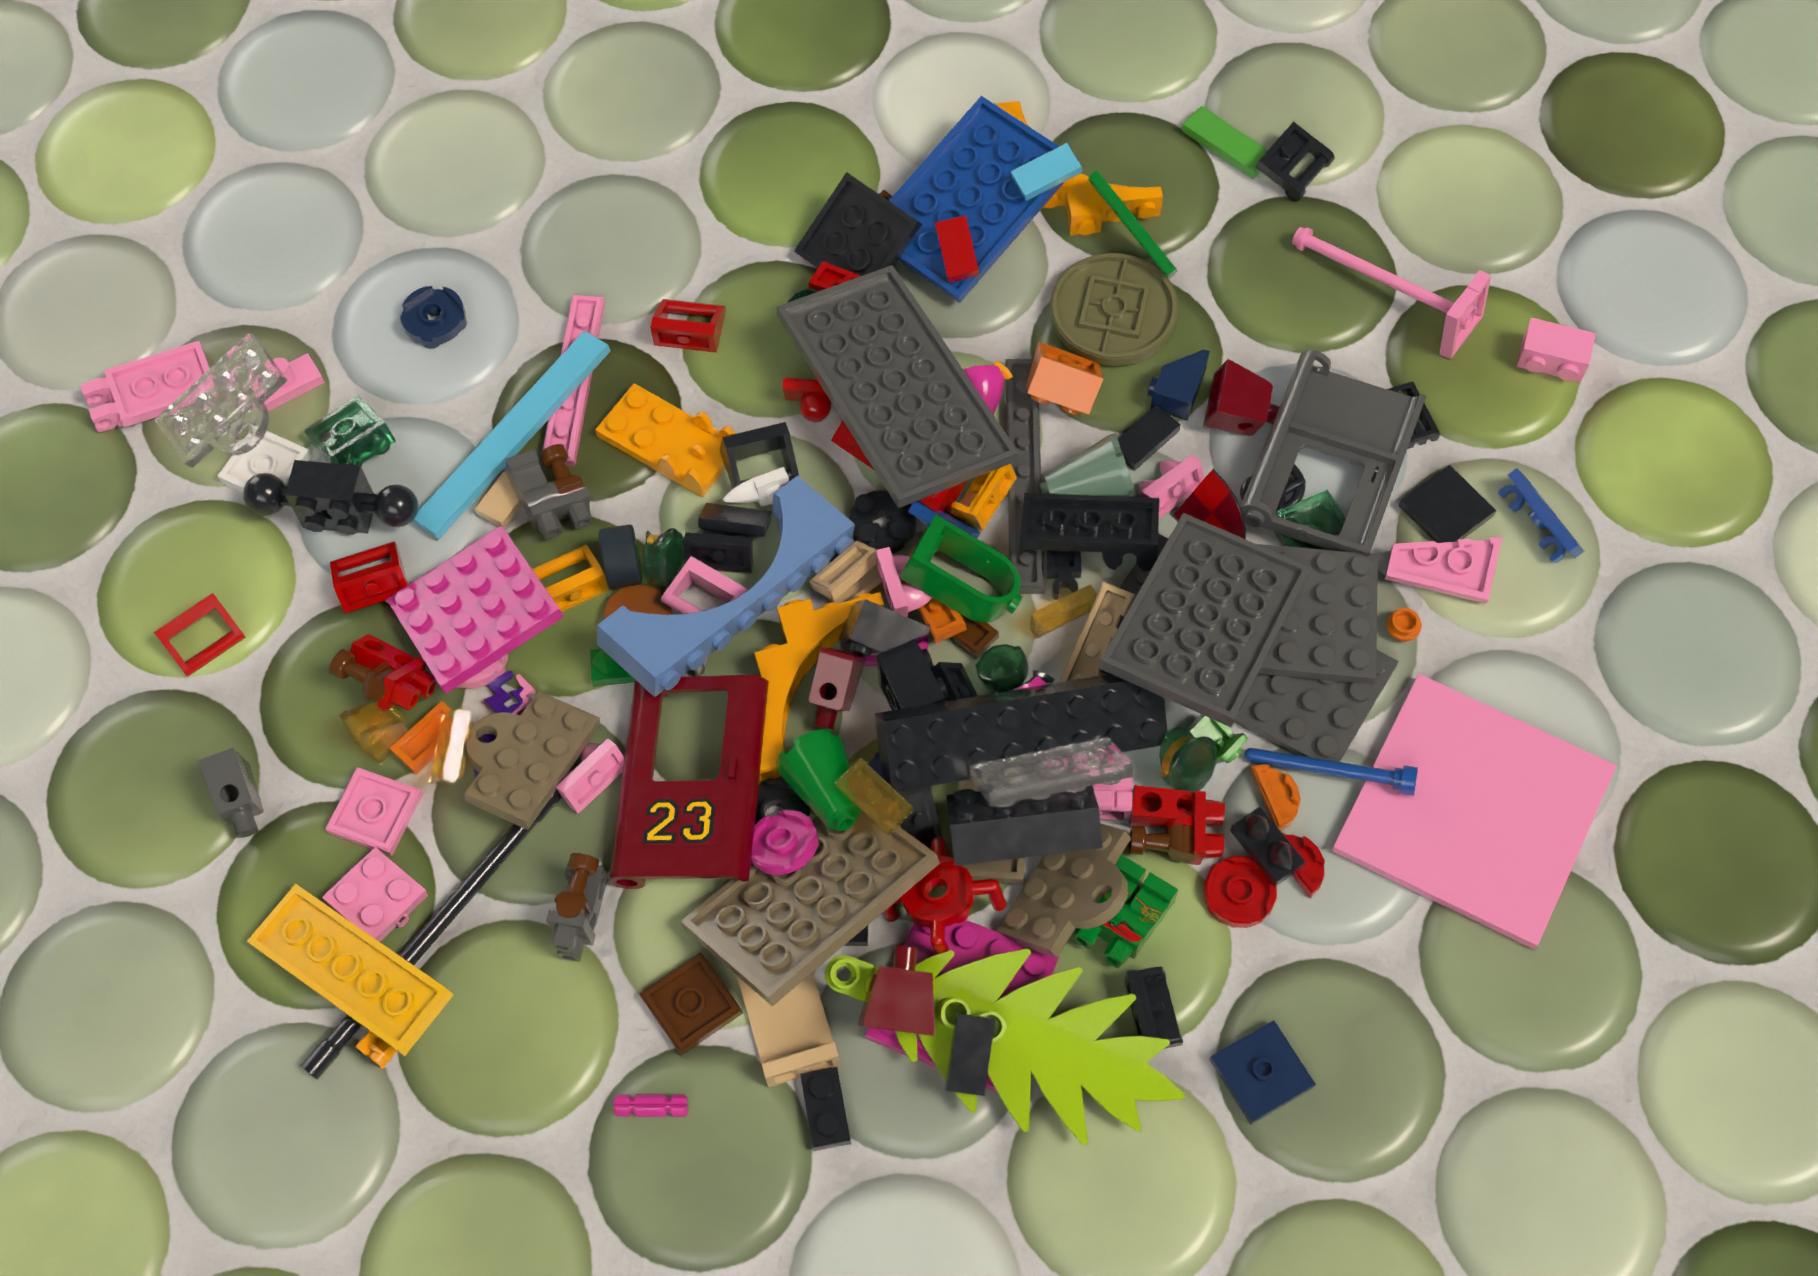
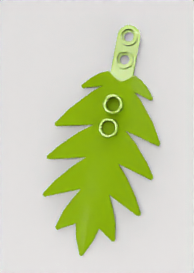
M1029 949L992 955L949 970L938 977L936 976L954 956L952 950L929 957L916 964L915 971L929 972L933 975L934 1036L918 1035L942 1077L946 1081L956 1013L995 1018L988 1076L1008 1112L1023 1132L1029 1131L1031 1072L1042 1093L1061 1121L1082 1145L1088 1144V1135L1081 1086L1109 1114L1137 1132L1142 1130L1135 1100L1169 1101L1183 1100L1185 1098V1094L1165 1075L1147 1063L1165 1047L1169 1046L1170 1041L1168 1039L1127 1036L1096 1040L1136 1000L1134 994L1099 1000L1070 1009L1050 1018L1082 974L1083 969L1081 967L1052 974L1020 987L998 1000L1031 954ZM839 955L828 962L825 968V980L832 990L864 1002L876 966L848 955ZM842 966L846 967L850 973L846 981H840L836 976L837 970ZM895 1031L897 1039L909 1060L916 1062L918 1059L917 1034ZM954 1092L971 1113L977 1111V1095Z

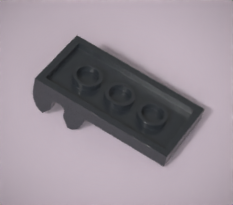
M1024 493L1020 549L1102 552L1104 563L1112 570H1116L1122 564L1125 554L1131 553L1136 556V564L1140 569L1147 571L1153 567L1157 559L1159 498Z

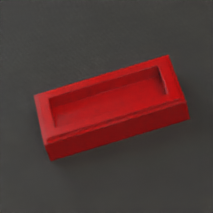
M966 215L936 222L935 225L949 283L980 276Z

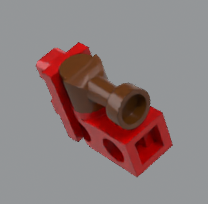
M367 634L351 644L350 652L344 649L340 650L334 656L329 668V673L339 679H346L350 676L363 684L364 697L367 700H380L377 707L384 711L389 710L395 705L409 711L415 707L419 696L425 699L431 697L437 684L435 677L424 671L426 662L419 657L414 659L408 653L371 634Z
M1134 785L1132 790V813L1129 821V828H1131L1129 854L1143 855L1145 848L1164 851L1168 853V856L1173 861L1178 863L1190 862L1192 865H1201L1203 858L1222 857L1224 853V834L1206 833V824L1223 825L1225 803L1206 799L1205 791H1195L1193 793L1185 790ZM1144 826L1166 827V833L1146 834Z

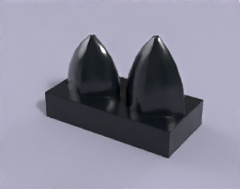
M700 529L696 533L685 532L683 539L684 565L692 556L715 570L751 573L753 567V538H748L744 534H734L732 536L717 535L714 530Z
M1258 807L1231 826L1230 832L1275 887L1304 867L1306 863L1261 807Z

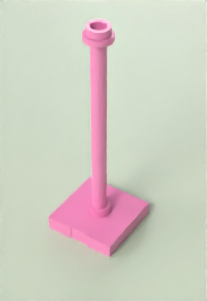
M1300 227L1293 237L1292 244L1300 251L1305 250L1307 247L1446 313L1439 354L1450 360L1484 316L1491 275L1479 270L1462 295L1454 303L1312 236L1313 229Z

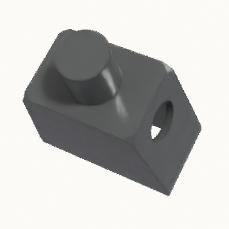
M234 748L198 760L218 816L229 825L233 824L238 838L248 837L257 833L258 827L254 816L262 814L264 809L250 763Z

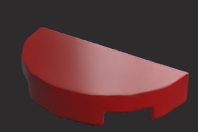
M1282 833L1306 862L1304 867L1292 876L1307 896L1311 898L1320 889L1323 882L1325 859L1318 846L1307 837L1303 836L1301 838L1293 834Z

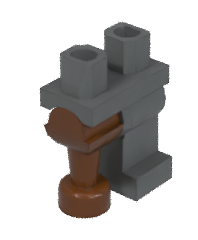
M551 445L545 448L539 455L544 467L552 468L556 479L548 483L534 449L506 458V474L529 518L533 530L538 528L544 538L549 540L562 534V526L559 522L562 519L570 517L575 529L591 524L590 494L580 476L571 475L565 462L568 459V454L564 445Z
M570 854L565 872V877L569 882L568 889L556 895L554 901L556 902L557 912L549 910L546 920L553 931L550 945L552 948L557 949L556 955L558 958L580 962L584 944L591 946L594 944L596 935L593 930L598 920L608 881L604 867L598 866L599 860L587 854Z

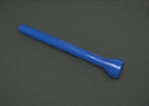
M1248 748L1244 752V757L1249 762L1393 785V789L1400 790V794L1414 796L1418 767L1404 765L1403 768H1396L1395 771L1256 748Z

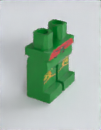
M1122 854L1115 865L1125 876L1128 883V895L1123 907L1105 924L1090 929L1077 928L1074 936V941L1086 949H1091L1098 937L1108 942L1110 945L1104 952L1103 958L1116 968H1120L1129 957L1135 959L1140 949L1174 904L1179 890L1151 872L1144 880L1146 869ZM1142 885L1141 889L1138 891L1130 905H1128L1133 896L1135 895V893L1137 892V890L1139 889V887ZM1112 893L1102 896L1099 903L1107 901Z

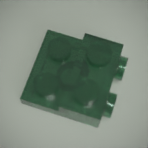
M359 395L303 430L308 440L320 451L327 463L359 465L362 467V463L375 455L385 454L389 450L390 445L396 442L386 422Z

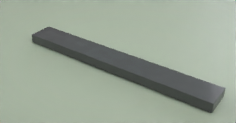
M1033 359L1005 360V367L1009 369L1013 376L1009 380L1006 379L1007 436L1019 452L1018 461L1011 463L1017 479L1008 491L1009 560L1016 567L1020 576L1021 586L1018 594H1044L1043 550L1020 549L1024 493L1042 494L1040 485L1039 402L1031 399V394L1027 393L1026 387Z

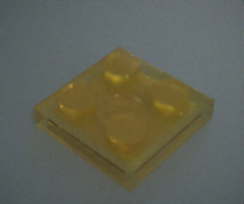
M455 709L443 713L429 783L447 785L456 783L457 777L462 778L466 766V757L462 756L464 742L470 741L473 732V721H469L470 712Z

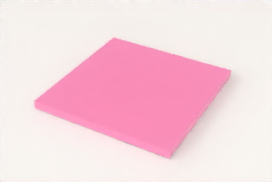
M1418 674L1373 765L1374 768L1395 771L1396 768H1403L1404 765L1418 767L1414 796L1400 794V790L1393 789V785L1365 781L1334 844L1332 852L1535 950L1546 929L1617 765Z

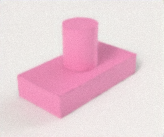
M308 353L289 363L285 358H275L269 364L271 372L249 382L266 412L325 383Z

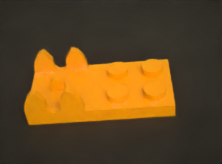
M633 383L595 429L596 435L600 439L701 497L705 496L726 469L720 454L722 437L736 434L728 425L723 426L720 431L716 430L705 412L699 411L693 417Z

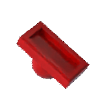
M787 377L783 379L782 390L785 400L800 401L799 411L803 418L816 423L828 417L832 402L818 380Z

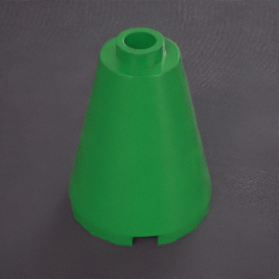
M821 729L810 731L797 737L792 741L794 747L787 754L783 749L778 756L776 765L780 776L828 829L838 831L850 829L856 823L860 810L845 745L841 736L837 733L836 736L832 735L830 730Z

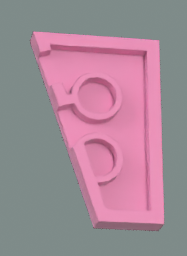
M1490 537L1489 540L1474 541L1471 539H1458L1457 542L1444 543L1428 541L1393 544L1384 579L1486 604L1489 600L1502 537Z

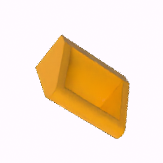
M587 544L532 568L538 579L541 580L578 562L587 560L590 566L589 569L545 588L561 612L609 591L605 574Z

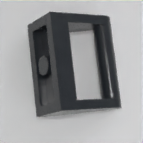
M786 422L722 437L720 454L732 489L747 481H740L736 460L775 450H780L782 453L789 482L796 476H799Z

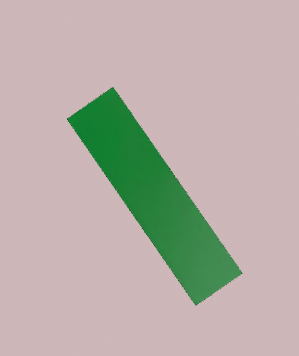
M1096 170L1088 176L1090 183L1163 274L1169 278L1178 272L1176 267L1099 171Z

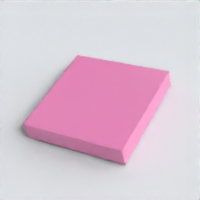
M357 767L325 830L333 836L372 850L376 847L382 853L392 856L423 793L421 789Z

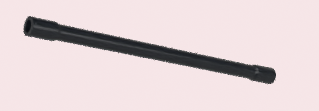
M556 790L529 830L513 824L399 956L412 965L419 961L534 826L541 822L558 803L562 796ZM346 1015L331 1034L319 1043L300 1066L318 1080L340 1055L342 1048L362 1025Z

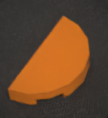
M1270 765L1251 766V775L1270 819L1280 831L1288 828L1297 816L1301 801L1298 786L1289 774L1269 768Z

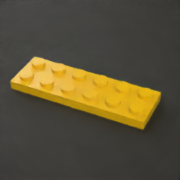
M297 884L290 889L247 940L251 946L403 1056H406L453 997V994L443 985Z

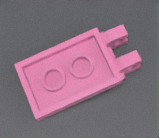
M200 341L104 370L106 378H97L80 385L89 408L98 406L89 410L98 433L114 429L117 424L118 426L128 427L220 397Z

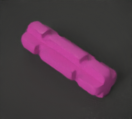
M617 1094L613 1102V1111L618 1117H630L631 1113H635L636 1117H666L667 1113H671L672 1117H685L688 1113L689 1102L685 1094H672L671 1098H667L666 1094H636L635 1098L630 1097V1094Z

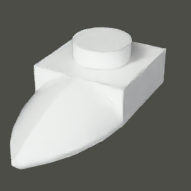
M784 467L754 477L732 489L723 500L724 502L742 504L758 501L761 507L772 504L774 493L789 482L788 475Z

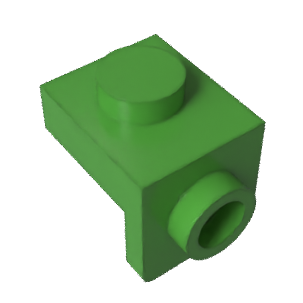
M1202 714L1184 731L1187 737L1200 741L1207 752V757L1205 758L1210 764L1230 763L1241 754V746L1248 740L1244 733L1235 734L1229 726ZM1191 740V742H1192V743L1196 746V748L1199 750V747H1198V744L1196 743V741H1195V740Z

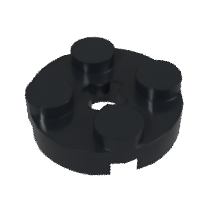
M877 490L859 495L855 499L854 506L849 514V520L855 524L853 540L876 550L890 547L891 554L898 552L904 548V544L908 542L910 537L912 539L916 531V517L908 512L912 505L907 504L898 508L887 490ZM879 517H886L891 520L887 522L885 528H880L879 523H873Z

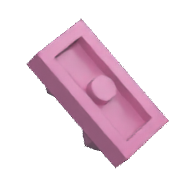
M1190 455L1183 461L1162 460L1160 461L1162 477L1157 480L1139 482L1138 493L1140 497L1159 498V519L1187 499L1205 478L1201 460L1194 455Z
M890 547L876 550L877 568L890 610L908 617V612L922 607L933 598L911 584L901 585L900 582L904 580L899 578L907 564L909 556H892Z
M606 739L601 745L587 744L580 754L582 763L574 770H569L564 779L556 786L569 807L578 814L623 772L624 756L616 744L609 739Z

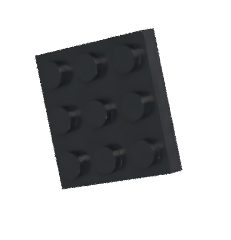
M846 172L794 252L816 268H819L824 261L863 276L891 265L895 266L922 224Z

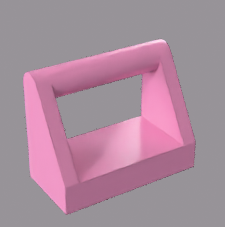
M691 556L663 594L661 602L681 614H689L703 611L679 597L693 583L727 603L747 592L748 589Z

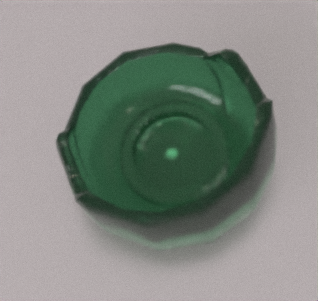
M1008 644L992 646L982 654L979 662L975 665L981 683L987 689H993L997 693L1010 691L1022 685L1029 671L1028 660L1021 647H1014Z

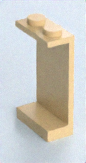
M813 972L773 1007L737 976L768 1088L801 1078V1073L840 1066L835 1042H833Z

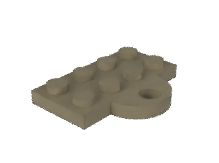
M540 691L536 693L521 716L502 712L481 718L471 727L466 738L468 760L479 774L464 793L465 802L529 830L557 789L556 786L564 779L600 727V718ZM484 734H492L496 737L490 743L478 741V738Z
M1100 823L1103 848L1044 855L996 932L1005 935L1021 946L1057 958L1075 928H1095L1111 920L1121 910L1128 895L1127 880L1115 864L1131 840L1130 836L1125 830ZM1112 893L1107 901L1099 903L1102 896Z

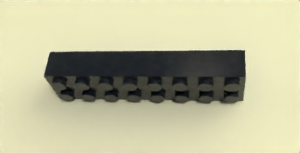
M1113 674L874 713L883 784L892 793L1169 744L1164 697Z

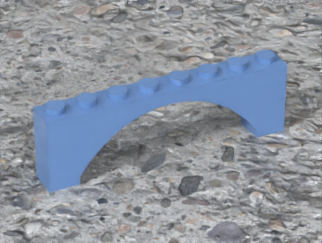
M796 476L773 495L771 514L778 520L780 545L770 568L750 590L721 606L689 614H647L629 611L623 605L597 624V645L648 692L656 697L663 690L672 689L679 682L681 676L690 669H698L708 655L716 649L722 650L725 648L735 634L740 630L745 631L755 623L758 616L766 610L772 611L789 592L798 591L807 578L814 573L818 574L829 564L830 560L853 544L852 538L855 524L799 476Z

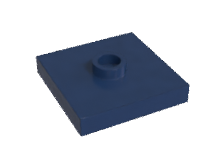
M1274 1020L1217 1052L1209 1059L1250 1125L1316 1086L1314 1080Z

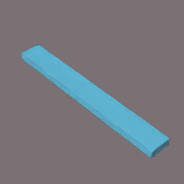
M584 330L418 510L413 520L414 523L439 540L506 467V458L518 454L611 352L608 344Z

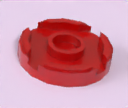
M1230 856L1217 865L1215 864L1210 869L1204 883V901L1209 912L1219 922L1233 928H1249L1260 924L1270 915L1277 899V886L1275 887L1255 861L1248 856Z

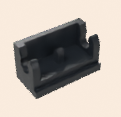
M1163 967L1127 971L1124 983L1127 995L1134 994L1136 996V1000L1130 1007L1138 1036L1168 1039L1170 1044L1164 1049L1183 1045Z

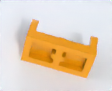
M1011 463L976 477L961 501L951 504L950 508L952 511L950 514L983 532L1017 479Z

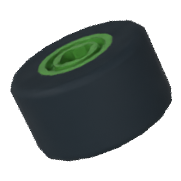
M628 524L600 529L599 542L608 587L616 589L640 585L642 583V572L633 526Z

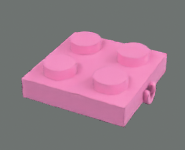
M375 847L356 866L351 868L346 875H343L342 879L322 896V899L331 909L381 942L396 926L401 928L408 922V915L428 894L420 884Z

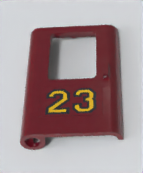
M756 675L681 677L672 689L663 690L656 697L648 692L638 681L634 682L609 874L610 884L624 889H639L645 886L646 879L734 878L742 882H749L769 684L767 679ZM728 692L719 776L715 780L654 781L653 774L663 697H666L668 693Z

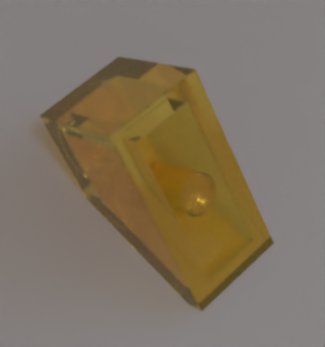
M378 701L343 711L339 717L356 744L380 765L392 754L390 747L408 731L405 723L408 721L407 718L394 706L387 711L378 708Z

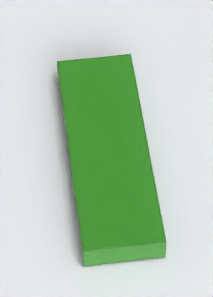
M1203 106L1182 124V132L1250 178L1254 179L1261 173L1255 166L1268 150Z

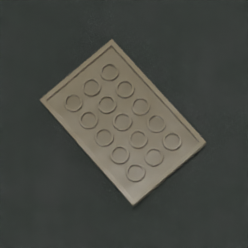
M857 795L860 815L856 823L848 830H830L814 812L808 816L818 833V848L805 866L792 873L771 875L761 872L751 863L749 882L731 879L680 921L687 933L772 1007L940 864L936 853Z

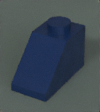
M1203 349L1164 365L1159 377H1152L1147 396L1152 397L1150 410L1158 405L1170 416L1188 421L1207 369L1210 351Z

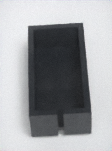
M1070 776L1059 782L1048 783L1043 780L1029 782L1025 786L996 785L990 790L974 791L972 789H961L954 794L946 795L955 866L1103 848L1099 806L1094 794L1091 778Z

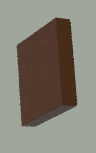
M702 952L639 994L681 1056L743 1014L742 1009Z

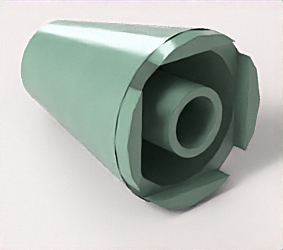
M1116 433L1108 435L1044 475L1046 482L1040 483L1043 494L1136 497Z

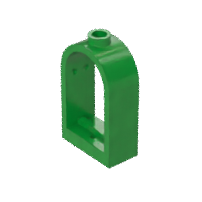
M936 514L922 534L899 578L961 615L978 622L997 620L1005 611L1013 614L1023 596L1018 594L1021 586L1019 573L1006 556ZM936 550L942 551L987 578L995 586L1000 597L983 594L931 563L930 561Z

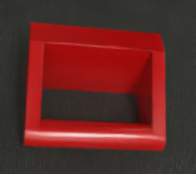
M662 299L653 315L650 326L654 346L717 353L726 307ZM668 312L712 317L710 323L667 319Z
M395 541L330 561L333 587L344 613L385 601L409 585ZM387 557L392 559L391 561L342 576L341 574L343 571Z
M214 593L154 632L187 677L246 638ZM216 610L232 631L185 662L169 640Z

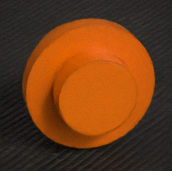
M1400 608L1389 615L1386 628L1394 639L1408 642L1414 640L1419 635L1422 623L1415 611L1409 608Z

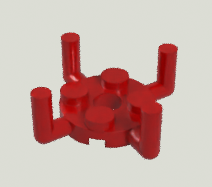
M936 837L931 842V850L937 854L940 864L883 912L887 921L894 922L899 918V912L895 904L903 903L907 914L915 925L930 928V943L935 955L950 950L945 940V927L954 923H961L969 917L975 895L988 894L992 907L996 911L1004 910L1007 905L999 882L996 879L973 881L971 873L966 867L962 865L955 866L954 859L951 858L947 845L941 837ZM937 886L947 887L944 895L937 898L929 896L933 888Z

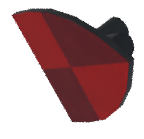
M1212 469L1174 515L1179 520L1182 514L1185 513L1246 539L1243 513L1236 496L1222 477Z

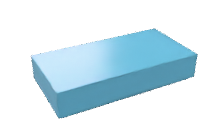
M1065 143L1012 170L1011 176L1027 201L1082 173V166L1068 143Z

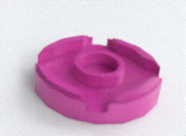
M783 810L778 811L780 815L773 816L772 818L770 815H767L760 819L754 826L751 855L754 867L765 874L782 875L792 873L805 866L818 848V833L810 817L799 811Z

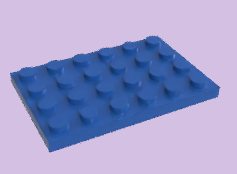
M980 96L889 200L922 224L898 261L961 303L1063 185L1061 183L1026 201L1014 182L1011 171L1059 146L988 99ZM966 215L980 276L949 283L935 223Z

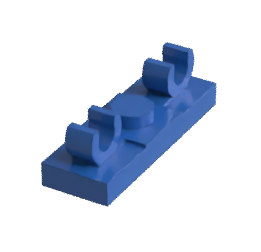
M1518 468L1509 473L1508 476L1514 485L1502 487L1498 494L1503 499L1511 493L1517 495L1515 502L1508 506L1513 512L1522 509L1526 500L1532 508V511L1528 513L1532 521L1540 530L1546 526L1553 534V536L1544 537L1538 544L1543 550L1549 545H1557L1556 553L1551 555L1549 559L1553 563L1560 562L1565 557L1566 550L1574 558L1582 554L1584 549L1527 477Z

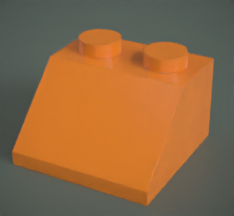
M1038 342L1026 384L1027 393L1031 394V399L1036 402L1048 405L1051 401L1062 405L1061 409L1070 414L1080 415V412L1089 415L1103 381V375L1099 363Z

